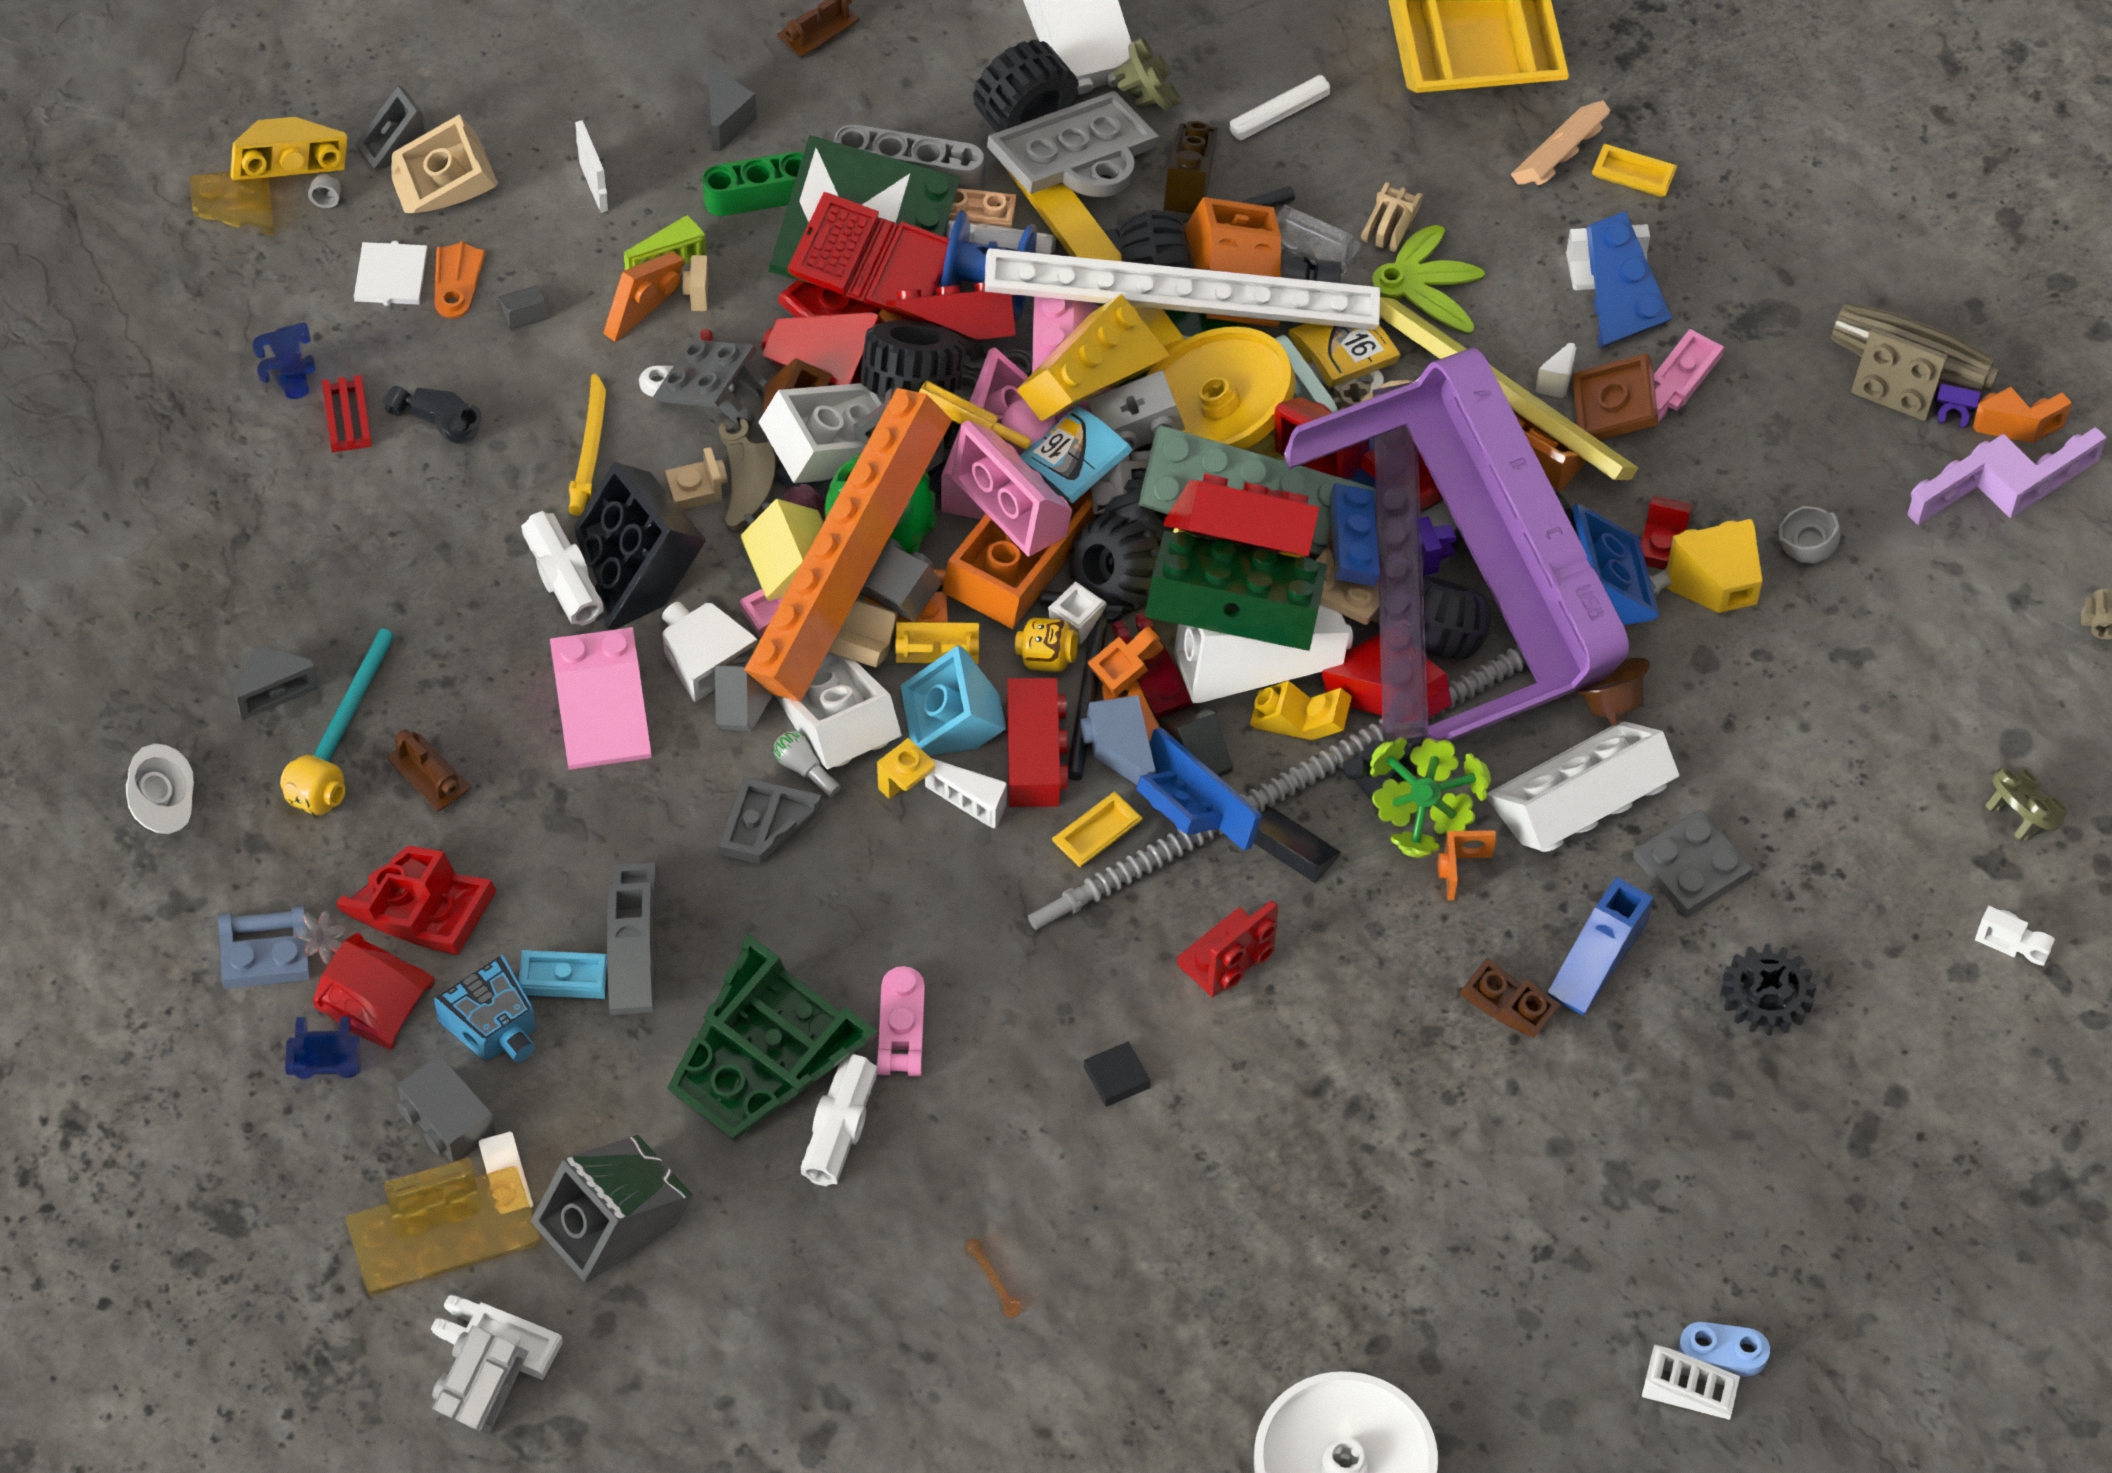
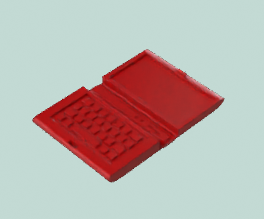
M823 192L787 270L797 278L843 294L854 300L862 301L911 320L920 321L886 307V300L897 299V291L921 289V297L933 296L943 275L949 239L902 221L898 225L893 221L880 218L879 211L831 193Z

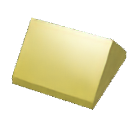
M776 499L741 534V540L767 602L782 598L787 592L823 525V520L818 510Z

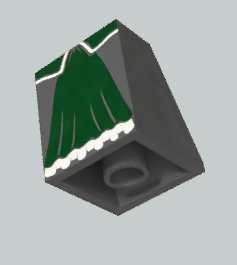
M635 1135L564 1158L530 1222L581 1280L586 1283L674 1228L693 1194L639 1135Z

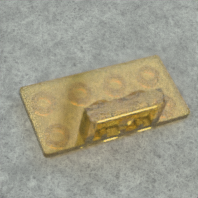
M470 1157L384 1182L387 1204L357 1212L345 1218L369 1295H375L540 1244L538 1230L530 1222L533 1215L517 1167L511 1166L475 1177Z

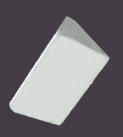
M1568 343L1540 367L1535 389L1537 393L1558 398L1566 396L1576 353L1574 343Z
M1075 581L1048 607L1049 617L1065 619L1070 624L1071 630L1077 631L1078 644H1081L1087 638L1107 605L1104 600Z

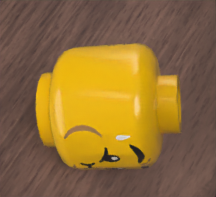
M303 755L291 761L283 770L280 782L285 800L293 807L313 815L322 816L338 806L345 796L344 776L342 770L334 763L313 755Z

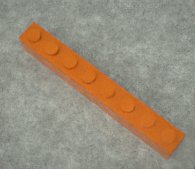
M900 388L895 390L744 670L770 694L798 702L802 701L950 426L952 419L927 394Z

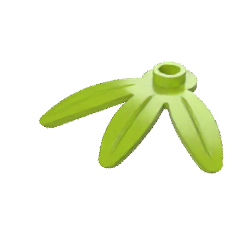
M1439 225L1423 228L1405 242L1397 255L1395 263L1384 264L1375 270L1372 276L1373 287H1380V297L1399 300L1405 296L1414 305L1442 324L1462 333H1470L1474 330V324L1465 311L1450 297L1428 285H1452L1474 282L1482 279L1485 276V272L1477 266L1459 261L1440 260L1421 264L1437 248L1445 232V229Z

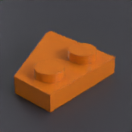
M672 251L622 271L603 334L614 342L618 341L668 298L680 284V272L685 259Z

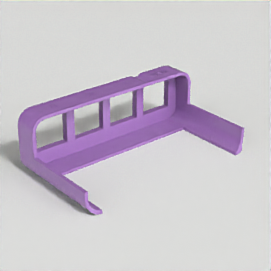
M1471 347L1430 363L1417 382L1295 427L1284 452L1289 469L1403 426L1407 427L1537 682L1423 728L1421 733L1425 739L1432 738L1436 742L1440 740L1451 742L1605 680L1626 659L1629 653V642L1625 628L1597 573L1590 566L1586 552L1488 361L1478 349Z

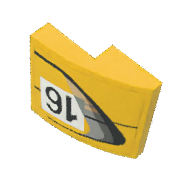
M1305 323L1289 329L1288 332L1307 364L1314 362L1329 388L1395 364L1401 355L1380 325L1376 330Z

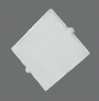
M583 120L575 122L579 164L600 213L608 211L604 169Z
M392 241L391 244L362 242L354 301L383 303L384 306H389L391 303L419 305L428 252L427 245L399 244L398 241Z

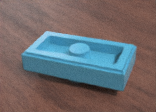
M522 950L518 982L525 995L605 999L608 976L607 954Z

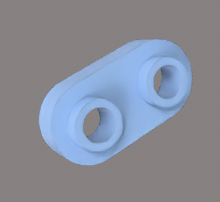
M1695 1322L1683 1330L1678 1344V1352L1738 1376L1749 1377L1759 1374L1765 1368L1770 1355V1345L1762 1333L1751 1328ZM1704 1338L1709 1341L1710 1345L1700 1346L1695 1340ZM1743 1344L1751 1345L1755 1349V1351L1748 1353L1743 1351L1740 1346Z

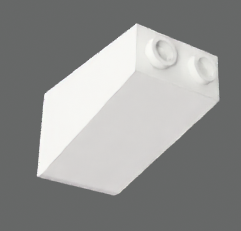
M1023 0L1039 42L1045 41L1075 74L1079 83L1077 87L1078 95L1086 94L1093 90V88L1103 85L1118 87V82L1124 78L1118 80L1113 75V72L1131 58L1128 51L1131 40L1118 0Z
M1229 603L1225 605L1226 610L1236 613L1240 610L1236 604ZM1320 604L1310 651L1179 624L1173 654L1192 703H1202L1322 672L1324 669L1344 663L1346 649L1352 647L1353 633L1351 626L1345 623L1340 612Z

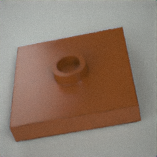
M1648 353L1572 373L1576 423L1599 441L1659 425L1653 365Z

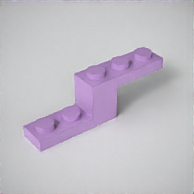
M2096 427L2082 436L2076 434L2067 441L2061 450L2053 455L2051 453L2045 454L2036 464L2004 434L1991 442L1984 441L1973 450L1971 455L1962 461L1954 460L1945 467L1940 475L1931 481L1928 479L1921 481L1911 493L1912 499L1907 515L1917 525H1920L1978 487L2011 519L2097 463L2107 437Z

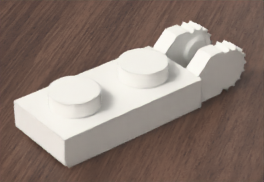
M455 1295L448 1296L444 1307L452 1315L468 1321L467 1328L442 1318L435 1319L431 1327L435 1335L452 1344H455L462 1332L469 1333L472 1325L529 1351L520 1371L540 1380L544 1379L563 1343L562 1336L556 1332L480 1302V1304H476Z

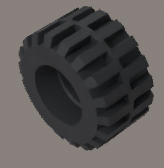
M1031 40L1028 43L1026 41L1020 42L1015 47L1006 49L1004 53L993 59L992 63L981 73L982 76L977 80L975 84L976 90L973 93L974 105L996 132H1000L1073 106V101L1078 95L1077 87L1079 83L1075 74L1048 43Z
M895 320L876 324L869 328L865 334L861 383L869 391L884 398L885 393L891 388L919 392L926 381L954 394L955 389L961 390L966 343L959 334L933 323L915 320Z

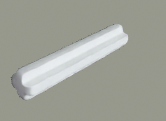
M1318 75L1231 120L1230 132L1238 141L1244 140L1330 94V84L1323 75Z

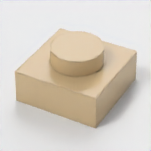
M692 255L691 271H683V295H690L691 311H707L709 289L708 257L705 255Z

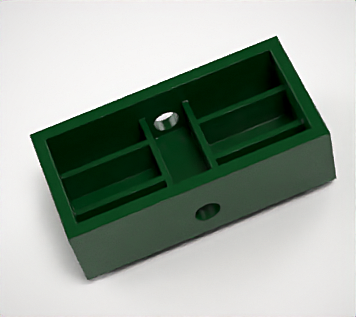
M1164 530L1152 575L1145 617L1310 651L1328 564L1316 562L1308 557L1296 558L1277 554L1268 549H1253L1234 545L1225 540L1214 541L1194 537L1186 532L1175 533ZM1233 603L1240 610L1232 613L1226 610L1225 605Z

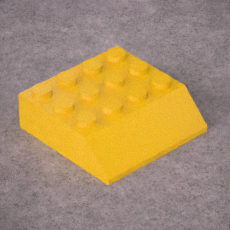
M1551 0L1388 1L1406 87L1415 93L1568 80V69Z

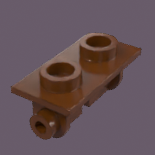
M825 0L815 10L811 9L799 18L789 20L787 27L777 33V37L800 58H803L860 21V18L848 7L852 0Z
M404 729L396 735L397 749L386 756L387 760L437 812H440L472 789L420 733L417 734L414 731L409 732L407 729Z

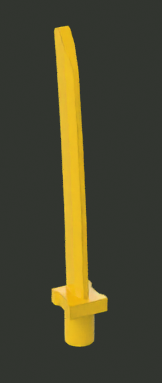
M597 374L591 375L590 397L582 451L575 481H570L569 485L570 504L568 511L574 516L582 514L586 504L589 503L593 496L592 480L598 456L606 400V389Z

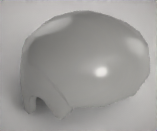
M1802 506L1789 512L1779 525V540L1783 550L1788 556L1799 563L1816 564L1828 559L1837 550L1840 542L1841 530L1835 513L1827 512L1820 507Z

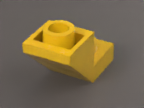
M1288 680L1258 691L1250 725L1258 730L1313 741L1344 731L1352 696L1342 688L1310 698Z

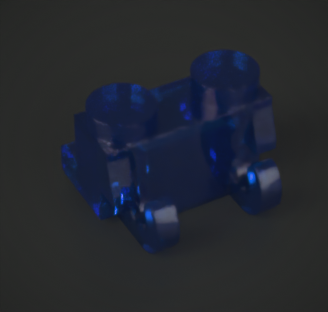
M306 323L279 328L274 332L259 335L252 343L253 352L260 359L265 357V350L262 347L270 344L271 351L275 354V357L267 358L259 363L257 367L258 377L264 383H268L270 376L267 371L277 369L280 374L276 376L277 383L290 399H299L308 394L309 386L306 375L316 370L314 357L308 355L303 358L299 344L300 341L307 344L311 340Z
M340 1016L339 1031H308L307 1018L296 1017L295 1038H289L286 1041V1075H295L300 1079H308L315 1074H338L344 1078H351L360 1073L359 1036L349 1037V1031H351L350 1016Z

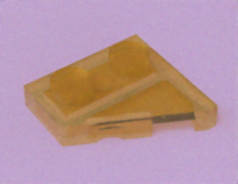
M231 171L189 176L194 216L208 220H221L227 225L238 228L241 227L242 223L260 227L262 234L268 236L275 235L269 177L233 181L230 177Z

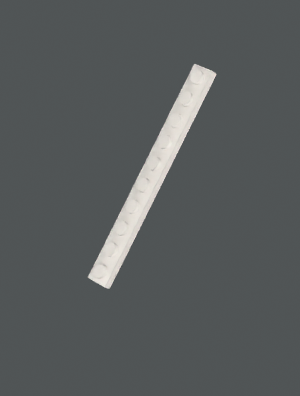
M990 248L986 253L984 292L1095 303H1107L1122 293L1129 304L1136 307L1376 330L1379 326L1380 287Z

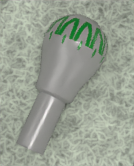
M789 731L777 738L773 751L775 758L780 764L798 772L804 778L809 777L829 798H832L839 792L841 785L820 766L821 762L815 755L806 736L797 731Z

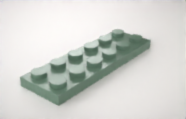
M1160 425L1156 429L1139 505L1168 515L1190 480L1203 481L1204 474L1228 478L1227 487L1243 490L1245 482L1268 487L1269 490L1286 491L1309 496L1307 504L1319 507L1309 555L1318 558L1328 546L1327 533L1332 524L1330 493L1334 483L1374 490L1376 517L1385 521L1391 492L1302 466L1289 469L1285 461Z

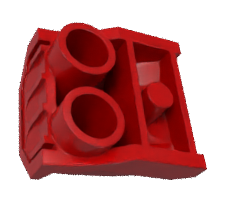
M355 933L343 941L322 973L313 997L315 1009L332 1017L354 1034L392 1050L396 1045L395 1039L424 992L427 989H432L435 979L423 969L402 961L393 954L367 942L361 934Z

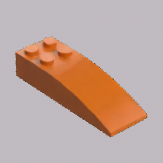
M1091 488L1075 502L1067 501L1072 509L1067 537L1029 557L985 514L949 558L942 593L1014 629L1040 596L1042 590L1048 586L1068 559L1078 533L1086 524L1096 518L1093 512Z

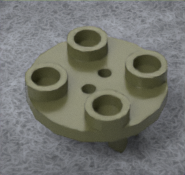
M1143 37L1129 44L1128 51L1131 58L1113 72V75L1118 80L1124 78L1118 82L1117 86L1122 91L1131 88L1130 92L1135 97H1139L1135 100V105L1140 109L1157 103L1163 110L1167 111L1180 104L1181 98L1177 90L1166 79L1171 72L1160 54L1153 57L1152 49Z
M2001 767L1992 775V783L1997 791L1985 807L1990 812L1994 810L2000 812L2007 804L2015 809L2024 819V822L2014 833V836L2019 841L2023 839L2026 841L2030 840L2041 828L2055 831L2064 823L2063 818L2069 812L2067 807L2056 797L2045 794L2038 787L2040 784L2039 779L2031 771L2020 767L2015 772L2006 767Z

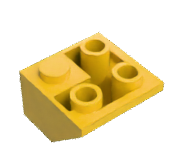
M1752 519L1738 522L1727 521L1719 526L1702 530L1690 529L1673 536L1666 569L1671 585L1666 587V589L1717 613L1757 605L1763 581L1755 527Z

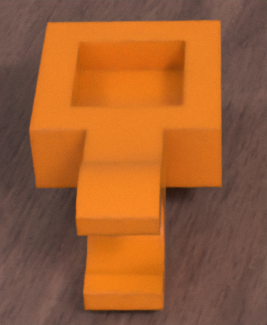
M1148 626L1128 644L1118 637L1092 658L1088 665L1095 675L1117 697L1148 671L1142 661L1155 657L1163 650L1164 646L1159 641L1160 637Z

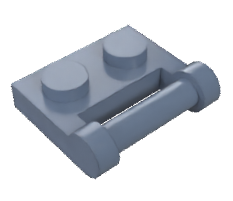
M305 905L293 906L291 911L237 917H232V913L218 914L221 980L224 989L310 980ZM293 928V936L245 941L234 940V934Z

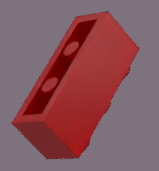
M1007 678L1009 807H1059L1060 790H1068V765H1060L1059 755H1067V730H1059L1058 719H1066V694H1058L1057 678Z

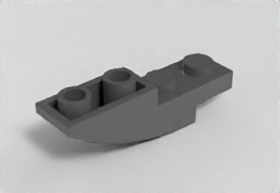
M656 862L613 865L612 885L608 887L607 969L610 1015L654 1012L657 962L655 921L658 871Z

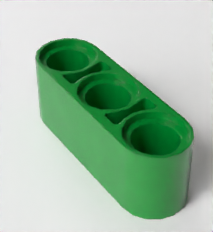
M789 152L709 167L702 175L705 209L712 215L728 216L787 206L804 153Z

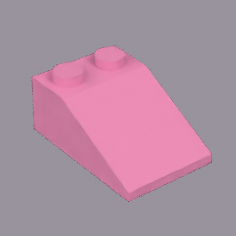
M633 627L551 638V653L568 770L652 758Z

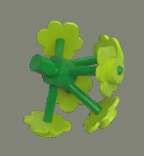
M1401 737L1395 742L1386 741L1377 747L1372 755L1370 774L1373 777L1379 774L1383 776L1394 769L1406 781L1397 783L1394 779L1386 780L1383 783V788L1373 793L1372 801L1380 809L1378 813L1379 818L1384 822L1391 820L1398 827L1407 825L1411 818L1410 814L1417 811L1413 832L1404 831L1402 834L1391 835V842L1398 845L1403 854L1422 858L1430 855L1432 851H1439L1440 845L1435 843V839L1432 836L1422 834L1427 807H1431L1430 818L1436 822L1434 825L1436 833L1444 835L1447 831H1466V825L1472 824L1475 820V814L1471 811L1473 807L1472 798L1463 793L1455 796L1453 793H1446L1441 800V792L1469 784L1472 792L1476 793L1478 799L1484 801L1487 799L1486 790L1491 784V776L1486 764L1477 757L1474 758L1472 753H1468L1464 762L1466 775L1445 781L1450 777L1451 770H1455L1459 765L1458 758L1454 756L1455 747L1448 740L1436 742L1432 738H1426L1423 740L1422 746L1413 748L1410 754L1411 761L1418 765V774L1425 777L1418 780L1399 762L1405 753L1403 749L1407 744V740Z

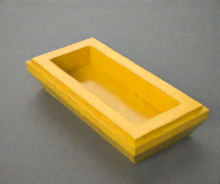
M1603 144L1592 174L1599 179L1664 197L1668 192L1678 165Z
M1114 791L1054 836L1052 841L1081 868L1140 823L1143 817Z

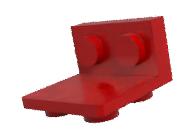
M1270 900L1252 916H1249L1239 906L1178 955L1177 965L1212 998L1224 988L1226 990L1232 989L1239 983L1247 969L1255 963L1257 965L1264 963L1274 952L1279 906L1273 900Z

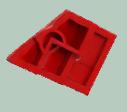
M408 845L396 854L387 865L378 868L368 876V885L351 898L343 895L336 904L340 911L381 932L422 947L459 955L496 893V889L489 879L455 874L444 851Z

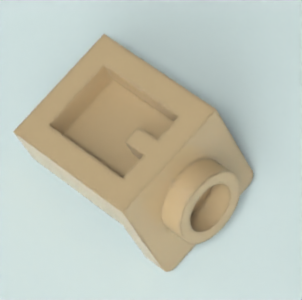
M711 447L703 449V462L665 470V480L670 496L681 510L722 501L721 484L727 483L726 470L722 459L715 461Z

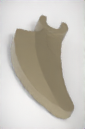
M745 419L740 420L741 430L736 434H729L725 423H721L718 428L721 442L727 447L731 468L732 490L730 505L725 518L727 528L730 531H738L746 526L744 517L746 513L752 515L753 518L759 515L762 511L761 504L764 502L768 503L777 478V462L773 446L770 442L751 443V433L748 422Z

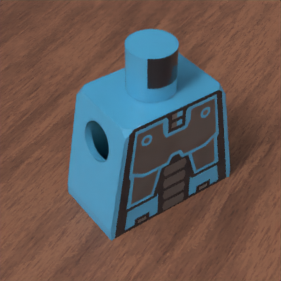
M500 955L434 998L437 1019L441 1025L483 1060H490L505 1050L516 1063L526 1060L534 1052L536 1046L527 1036L536 1028L534 1011L503 955Z

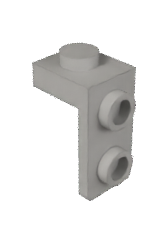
M1151 450L1131 452V460H1129L1128 454L1091 487L1094 514H1101L1105 511V508L1097 511L1098 505H1106L1113 497L1127 493L1124 487L1128 480H1132L1131 469L1147 468Z

